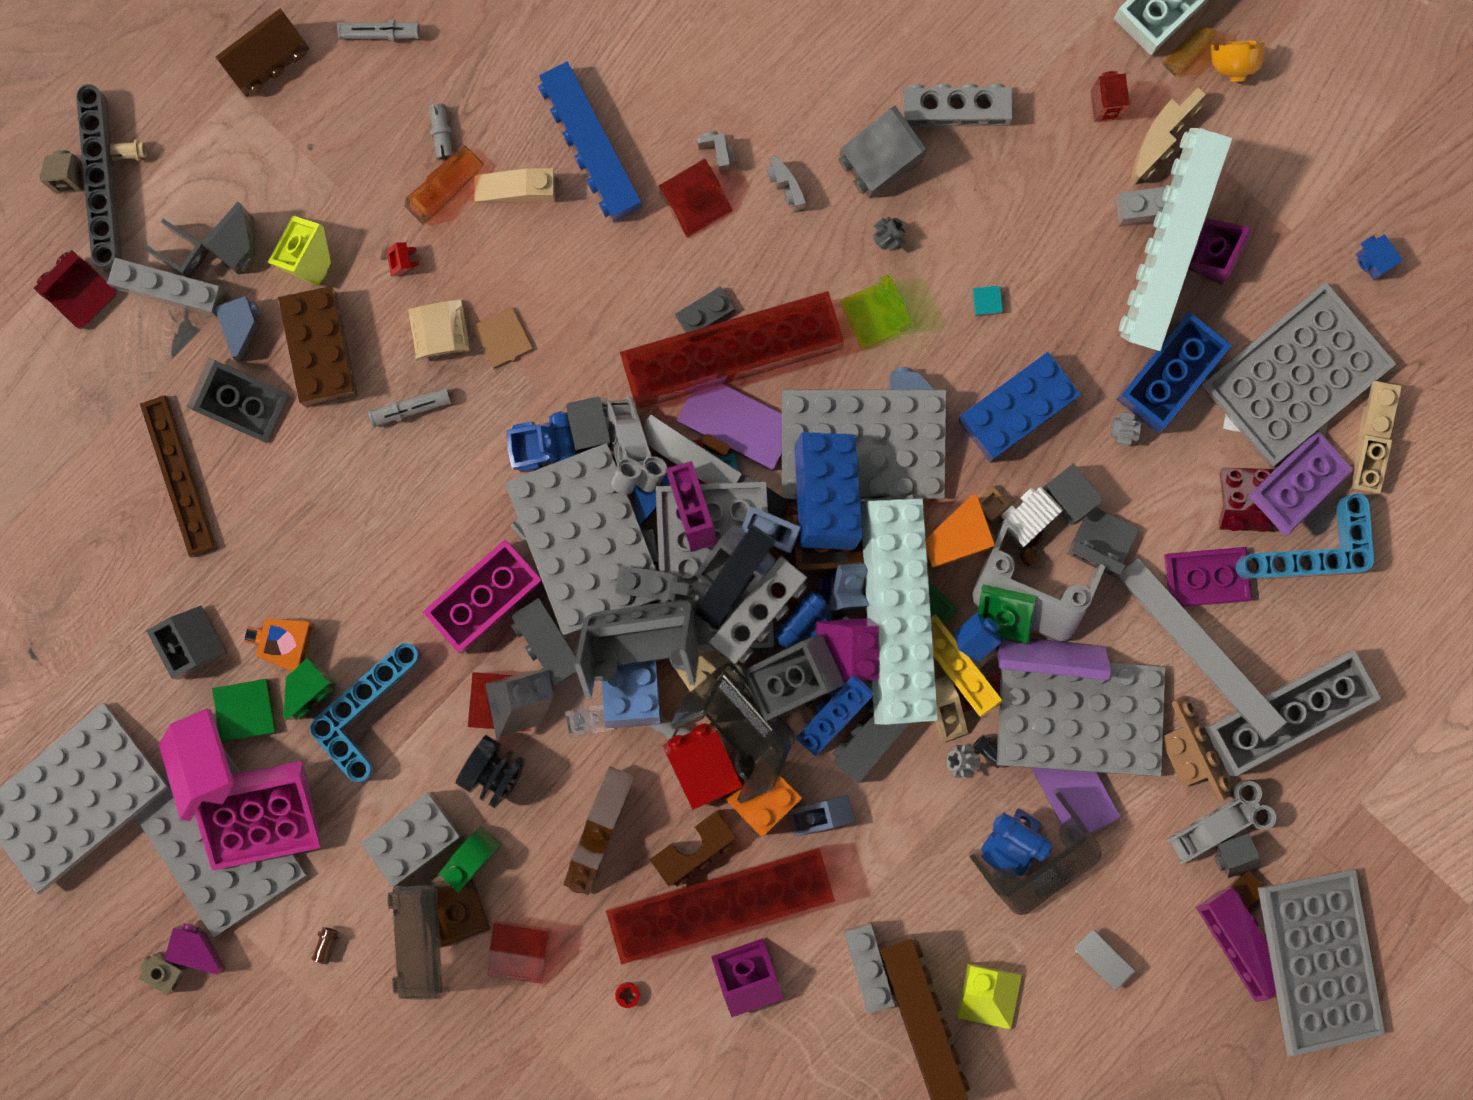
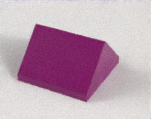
M1207 219L1200 232L1188 269L1221 285L1229 278L1252 228Z

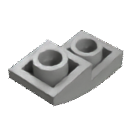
M776 156L771 157L770 166L766 167L770 183L775 182L777 189L788 187V189L784 190L787 204L793 205L794 212L804 210L806 202L796 179L781 160Z
M1094 929L1074 948L1116 991L1136 972Z

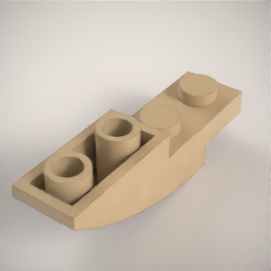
M1197 88L1180 106L1171 99L1162 109L1140 145L1133 166L1132 182L1136 184L1141 178L1146 181L1156 170L1153 165L1159 159L1164 162L1175 151L1172 146L1177 139L1173 136L1185 125L1182 120L1188 114L1193 117L1204 106L1201 101L1206 94L1202 90Z
M1372 381L1367 407L1364 406L1357 441L1353 473L1354 489L1381 493L1392 444L1390 436L1402 388L1400 385Z

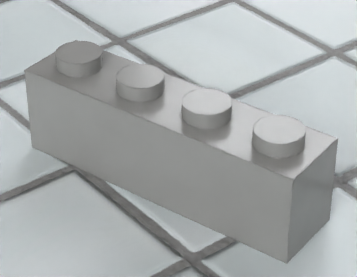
M114 258L107 284L115 290L217 318L215 307L223 304L226 294L220 286Z

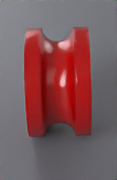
M625 982L617 987L615 998L621 1007L628 1009L637 1005L640 999V992L636 985ZM624 988H630L631 993H635V998H630L632 1002L625 1003L624 998L619 996L621 991L624 993Z

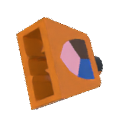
M265 619L263 629L250 626L247 628L244 641L258 645L257 657L293 671L306 658L314 623L296 620Z

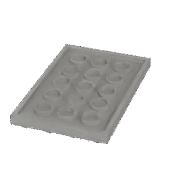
M1325 282L1201 386L1272 468L1371 386L1372 381H1377L1396 363L1328 283Z
M782 389V497L785 499H797L794 445L802 432L856 435L860 497L891 495V499H905L907 495H913V499H945L946 390Z
M607 443L505 482L563 636L581 630L584 619L592 613L642 606L658 600L615 593L619 566L656 571L627 494H620L611 486V479L616 470V465Z
M766 482L700 484L717 543L733 525L741 529L751 506L768 513ZM656 486L659 571L678 575L679 583L693 585L692 596L677 594L676 601L685 600L691 604L698 651L716 650L709 642L736 611V608L734 606L731 608L718 629L696 615L695 611L710 587L694 575L715 545L691 552L671 486ZM757 605L752 609V615L757 620H764L768 616V610L763 605ZM773 620L768 624V627L771 629L761 642L756 639L750 646L751 649L774 648ZM740 626L735 629L734 637L740 642H745L750 638V631L748 628Z
M1109 663L1111 669L1109 680L1001 669L1000 698L1003 702L999 705L997 766L1161 776L1165 667Z
M102 703L0 787V845L34 892L42 894L170 787L110 707Z
M223 746L231 775L241 774ZM167 772L161 776L170 788L135 816L213 938L308 875L295 854L212 871L195 815L191 821H184L179 818Z
M1356 869L1258 888L1287 1055L1296 1056L1385 1035Z

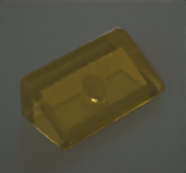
M1197 27L1162 62L1163 66L1174 76H1178L1212 42L1217 35V31L1211 28Z

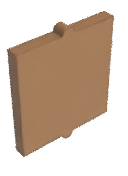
M512 307L496 315L490 314V318L472 326L493 369L510 360L514 362L516 357L533 350Z

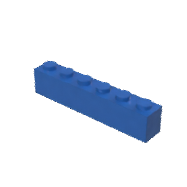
M568 61L540 74L541 84L537 87L544 101L550 100L553 108L549 110L556 124L562 123L565 129L562 135L568 147L574 146L577 155L574 156L580 170L586 169L590 177L586 179L593 194L598 192L602 200L598 204L605 218L610 216L614 223L641 209V201Z

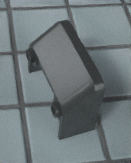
M685 600L600 611L588 615L583 621L575 659V668L585 698H592L595 681L610 680L617 673L619 665L670 658L674 668L685 670L689 685H695L699 654L691 604Z

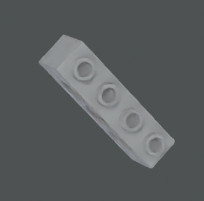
M921 84L909 85L908 88H904L902 94V115L910 127L1009 126L1012 120V87H1005L1004 84H991L988 87L964 84L962 88H951L949 84H939L935 88H924V85ZM981 99L988 101L990 108L981 109L977 105V101ZM932 100L936 103L937 107L929 110L924 107L923 102ZM959 100L963 103L964 107L962 109H954L950 105V101Z
M780 556L709 644L734 665L738 661L744 663L753 652L750 648L756 639L761 642L771 630L768 624L774 617L779 621L789 609L785 605L792 596L797 599L807 587L803 584L807 577ZM773 584L783 585L786 590L785 596L780 599L772 597L770 587ZM763 605L767 608L768 616L764 620H757L753 617L752 609L755 606ZM740 626H744L750 631V638L745 642H740L734 637L735 629Z

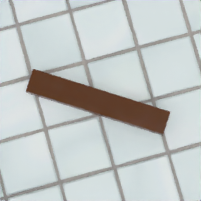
M164 395L140 403L189 557L217 549L168 396Z

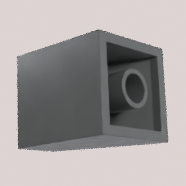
M895 105L840 148L839 156L841 158L838 160L842 168L846 172L850 171L855 177L854 184L861 194L866 193L871 198L921 164L926 148Z

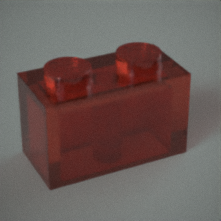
M1117 71L1104 72L1101 74L1102 76L1098 77L1091 90L1094 122L1121 120L1130 106L1126 73L1118 74Z

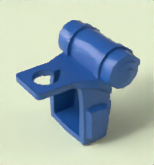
M559 411L549 416V422L536 425L535 422H525L513 425L512 429L506 431L511 467L522 473L532 472L542 468V466L551 465L577 455L567 412Z
M809 592L805 598L800 600L801 603L788 618L778 625L779 628L774 632V635L779 645L790 648L806 639L816 636V621H830L832 615L828 612L827 603L821 595Z
M1017 809L1014 816L1004 812L995 818L993 832L982 845L981 858L995 870L1016 879L1018 875L1022 876L1031 866L1033 857L1042 861L1051 854L1052 842L1047 840L1044 835L1037 834L1040 827L1038 820L1021 809ZM1020 819L1029 822L1032 828L1023 825Z

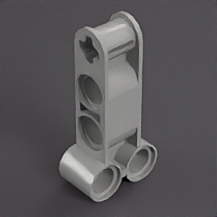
M626 397L625 400L603 398L602 407L611 447L617 463L616 470L611 479L612 488L620 494L631 493L635 486H639V488L646 492H655L656 486H660L667 465L661 458L651 456L632 397Z
M1242 780L1237 782L1232 789L1233 800L1169 836L1166 842H1170L1180 859L1178 861L1179 864L1195 858L1248 826L1261 830H1267L1274 826L1276 822L1275 811L1267 805L1259 804L1262 798L1261 787L1253 781ZM1248 785L1253 790V796L1250 800L1246 801L1242 798L1241 791ZM1263 809L1267 814V820L1260 825L1256 822L1255 815L1259 810Z

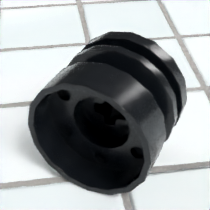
M485 735L464 764L455 784L469 793H472L479 784L482 785L483 790L480 799L484 801L493 792L494 795L489 805L496 808L514 789L521 777L526 759L519 756L513 765L509 764L514 752L510 750L502 759L499 758L498 754L502 744Z

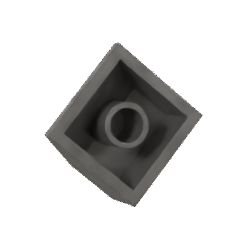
M733 525L718 541L694 575L710 587L745 533ZM769 552L732 606L736 609L777 561Z
M548 670L526 671L485 684L496 738L542 724L553 699Z

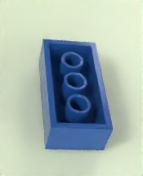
M1189 311L1163 341L1161 350L1154 352L1116 400L1153 430L1160 433L1232 345Z
M1046 352L964 412L958 418V421L987 460L992 462L1075 401L1081 394L1051 354Z
M802 432L794 445L799 527H801L799 533L800 547L855 549L862 538L856 435Z

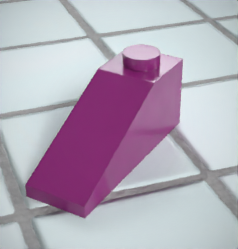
M690 461L666 468L690 551L694 552L716 545L717 540L693 462Z

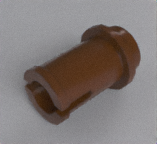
M323 927L322 931H319L317 934L319 939L311 959L317 963L327 965L329 964L334 944L339 941V937H337L338 931Z

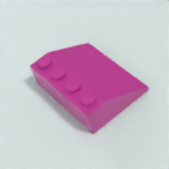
M302 761L232 775L234 786L224 803L217 804L202 801L194 814L212 871L321 848L310 787Z

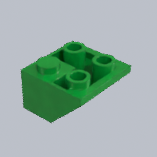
M311 658L305 659L286 676L283 717L286 720H302L313 710L311 705L315 701L322 702L334 692L331 687L336 682Z

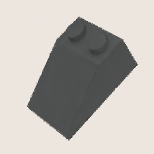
M208 358L186 407L267 443L289 394Z
M822 634L806 639L743 670L765 721L845 685Z

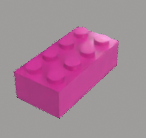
M505 539L429 605L423 613L459 654H463L542 585L543 582Z

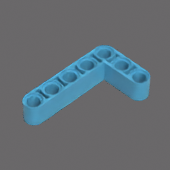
M1355 493L1342 497L1338 501L1336 506L1339 536L1338 549L1253 553L1238 559L1236 563L1237 574L1243 579L1255 580L1344 575L1368 571L1374 564L1368 499L1363 494ZM1350 500L1356 504L1357 510L1355 513L1349 509ZM1353 527L1359 532L1358 540H1355L1351 535ZM1355 554L1361 558L1360 567L1354 564L1353 558ZM1329 555L1335 560L1333 569L1327 564ZM1302 557L1308 560L1309 567L1307 570L1301 567ZM1276 558L1282 562L1281 572L1277 571L1274 567ZM1249 560L1254 561L1256 564L1255 573H1251L1248 570L1247 563Z
M401 643L316 716L310 724L309 728L312 737L352 781L364 782L369 780L373 776L374 765L344 729L419 664L421 652L415 645ZM406 648H410L414 652L413 660L409 663H404L401 660V652ZM385 666H389L393 670V676L389 681L384 682L380 677V671ZM365 684L372 688V695L367 700L362 699L359 694L360 688ZM347 702L351 706V714L343 718L339 714V707ZM322 721H327L330 724L331 729L326 736H322L318 732V726ZM341 741L347 743L349 749L348 753L343 757L336 753V745ZM358 762H362L366 766V774L361 778L357 777L354 773V766Z

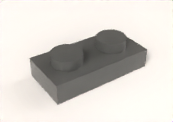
M720 286L677 312L675 317L688 338H691L734 312L735 308Z

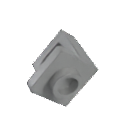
M711 131L697 138L699 150L714 147L719 173L730 171L729 163L734 162L732 147H726L724 133L718 134L716 131Z

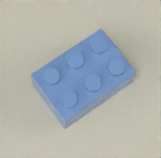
M656 660L621 664L618 666L617 673L610 680L602 681L603 712L606 728L661 724Z

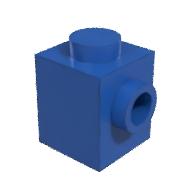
M1385 234L1377 239L1372 235L1360 244L1362 249L1356 253L1359 266L1363 271L1368 272L1373 280L1403 261Z
M979 613L973 615L954 633L958 649L977 663L1001 643L998 625L991 618H984Z

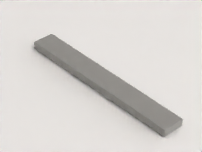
M1139 558L1123 570L1122 574L1117 578L1264 741L1287 723Z

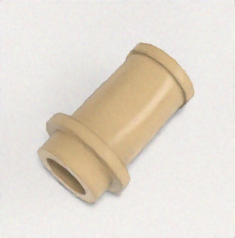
M138 139L132 143H111L110 155H114L111 157L113 161L123 159L141 161L142 158L147 156L146 145Z

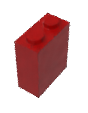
M713 722L700 724L692 732L683 736H674L663 745L692 810L742 788Z

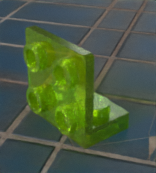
M891 274L881 277L878 284L840 300V305L860 349L908 330L912 325L911 318Z

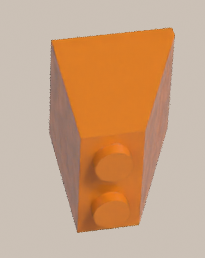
M977 494L971 495L925 539L927 571L989 551L995 546Z
M762 758L740 779L742 788L723 796L761 837L802 799Z

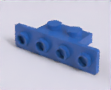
M855 675L845 685L829 692L832 698L829 700L825 697L815 709L818 711V714L796 737L813 755L817 756L874 695V692Z

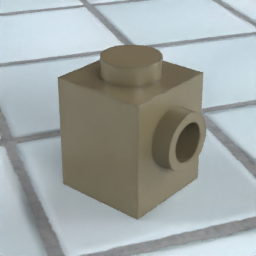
M160 952L152 954V956L148 955L140 966L139 970L142 971L139 979L166 995L174 993L188 968L165 961V955Z

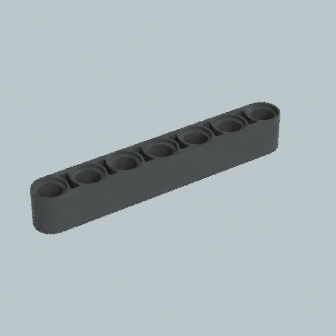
M86 84L78 89L76 101L90 251L93 262L101 269L110 272L114 258L122 259L114 167L112 155H110L111 135L108 104L106 97L96 86ZM91 95H97V99L93 104H87V99ZM94 121H99L98 128L90 131V124ZM96 147H102L100 155L92 157V151ZM99 173H104L103 181L94 183L95 176ZM102 199H106V206L103 209L97 210V203ZM109 225V232L104 236H99L101 227ZM110 251L112 253L111 259L108 262L102 263L103 254Z

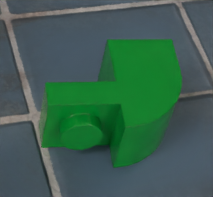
M482 826L479 827L454 853L438 875L459 893L501 846V843Z

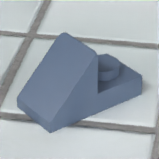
M752 506L740 529L746 534L749 528L755 525L776 540L772 548L791 553L801 531V527Z
M863 563L838 565L827 606L828 612L854 611L869 606V603L862 594L867 574V568Z

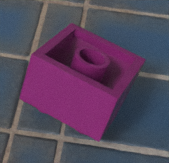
M870 618L816 621V636L823 635L844 681H848L853 675L861 681L879 680V625Z
M763 938L711 956L731 1017L784 999Z

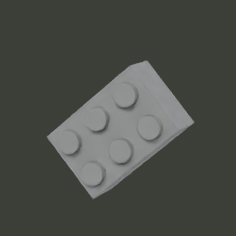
M427 792L361 841L360 844L390 885L395 887L463 837V835L431 792Z

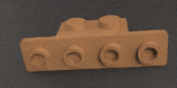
M1181 696L1174 700L1172 705L1183 727L1163 735L1162 744L1183 787L1208 778L1218 801H1224L1231 795V784L1228 778L1222 775L1218 766V757L1213 750H1210L1206 742V732L1201 725H1198L1194 717L1195 710L1190 701L1186 700L1185 696Z

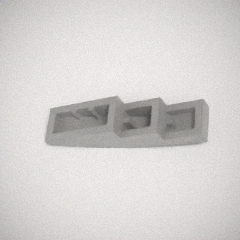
M652 414L642 427L648 446L677 465L692 461L697 478L706 484L737 483L742 475L741 472Z

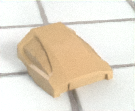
M462 300L445 301L408 309L417 361L422 360V357L426 359L446 353L463 352V350L465 352L470 351Z

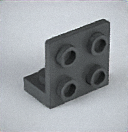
M1095 507L1084 516L1067 554L1094 568L1102 564L1106 566L1103 572L1116 578L1123 572L1125 567L1123 562L1138 533V528Z

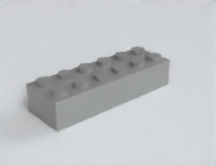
M1351 650L1334 657L1263 695L1287 722L1266 741L1257 734L1237 710L1203 728L1228 775L1238 776L1380 700L1381 697L1355 650Z

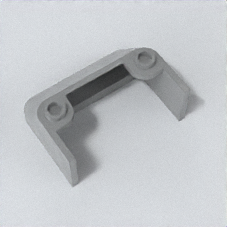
M1003 523L994 538L995 546L989 550L973 588L971 598L974 605L979 608L983 584L1037 596L1032 631L1057 642L1067 641L1073 636L1087 611L1106 566L1100 564L1092 571L1086 587L1072 585L1066 589L1062 599L1059 600L1011 579L1015 568L1014 560L1009 554L999 550L1009 526Z

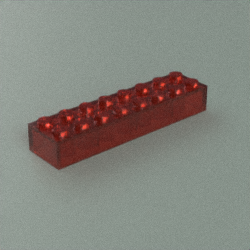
M829 291L624 350L620 352V356L637 410L842 350L844 348V339Z
M817 846L611 907L606 910V914L622 965L834 902L835 899L820 848Z

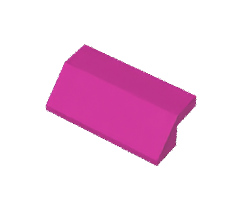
M204 709L171 723L159 743L179 818L184 821L192 820L202 801L223 804L234 786L212 710Z

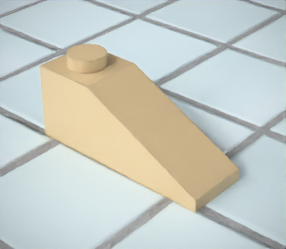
M526 168L475 175V203L555 202V173L553 168Z

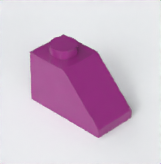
M183 923L182 926L173 928L164 958L165 961L216 975L223 973L225 966L207 934L198 931L199 926Z

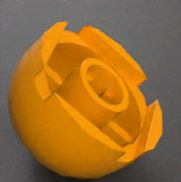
M1257 41L1226 42V45H1219V43L1211 44L1212 64L1219 74L1229 76L1230 82L1246 81V76L1256 73L1264 62L1265 41L1258 43Z

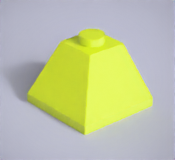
M292 215L267 263L318 287L321 281L325 279L331 264L324 226Z
M967 963L957 1018L1011 1029L1022 975Z

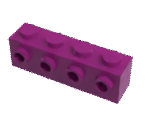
M1233 887L1217 891L1199 904L1196 909L1254 1001L1269 1000L1276 995V988L1267 939L1258 928L1257 920L1249 914L1244 906L1241 895Z

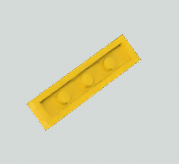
M937 615L932 616L933 657L982 718L1003 701L972 660L958 649L956 640Z

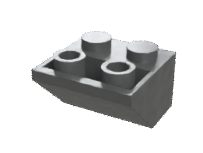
M202 606L174 615L146 630L172 679L180 680L227 654Z

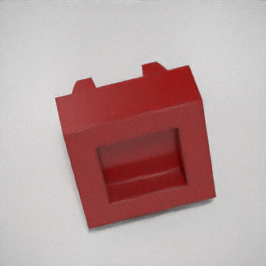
M398 242L386 250L391 276H401L406 271L419 266V262H411L409 259V255L417 252L416 248H407L406 242Z

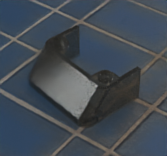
M726 663L714 670L683 698L670 726L672 729H675L690 721L698 722L705 716L738 752L734 760V768L745 783L737 801L743 803L774 788L792 747L793 734L780 716H776L768 721L764 720L745 676L735 665Z
M1058 788L1053 790V792L1071 816L1059 829V837L1067 849L1022 881L1016 872L1009 868H1002L991 874L973 849L969 851V857L1008 908L1018 915H1025L1097 864L1102 856L1100 845Z
M443 881L398 884L393 887V892H388V907L393 909L397 972V977L392 979L393 993L398 994L399 999H442L450 992L449 986L442 987L437 889L444 887Z

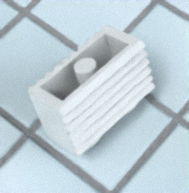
M1041 486L1036 491L1031 487L1020 497L1023 503L1015 509L1012 505L1000 516L1004 521L999 526L1001 527L1003 523L1009 525L1006 533L1020 548L1029 543L1063 511L1059 504Z

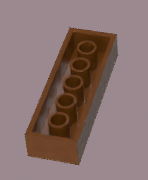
M907 934L878 944L879 953L930 1100H968L966 1092L971 1090L966 1076L962 1071H958L957 1065L961 1064L958 1052L953 1044L949 1045L947 1039L951 1038L952 1035L944 1018L940 1019L938 1012L942 1011V1007L937 994L930 991L929 985L933 984L930 972L925 965H921L919 958L924 957L919 942L916 939L912 940Z

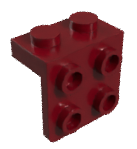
M71 250L69 253L62 254L57 259V265L50 272H45L38 278L37 285L33 289L40 296L48 300L76 328L83 329L116 296V290L108 285L107 281L81 256Z
M1230 467L1221 469L1220 482L1223 507L1218 521L1219 530L1274 531L1275 525L1248 496L1273 472L1272 469Z

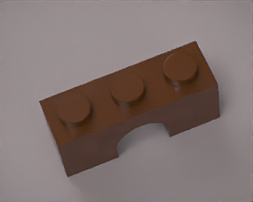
M717 810L694 826L702 840V845L696 853L692 855L682 854L671 843L650 859L669 887L672 884L679 887L690 878L687 873L696 867L699 871L712 862L710 857L719 851L722 855L734 846L732 840L736 836Z

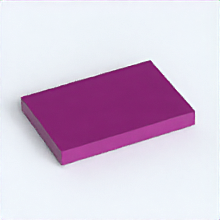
M1247 547L1164 554L1167 590L1182 607L1252 601L1250 580L1241 578L1236 572V563L1238 559L1247 555Z

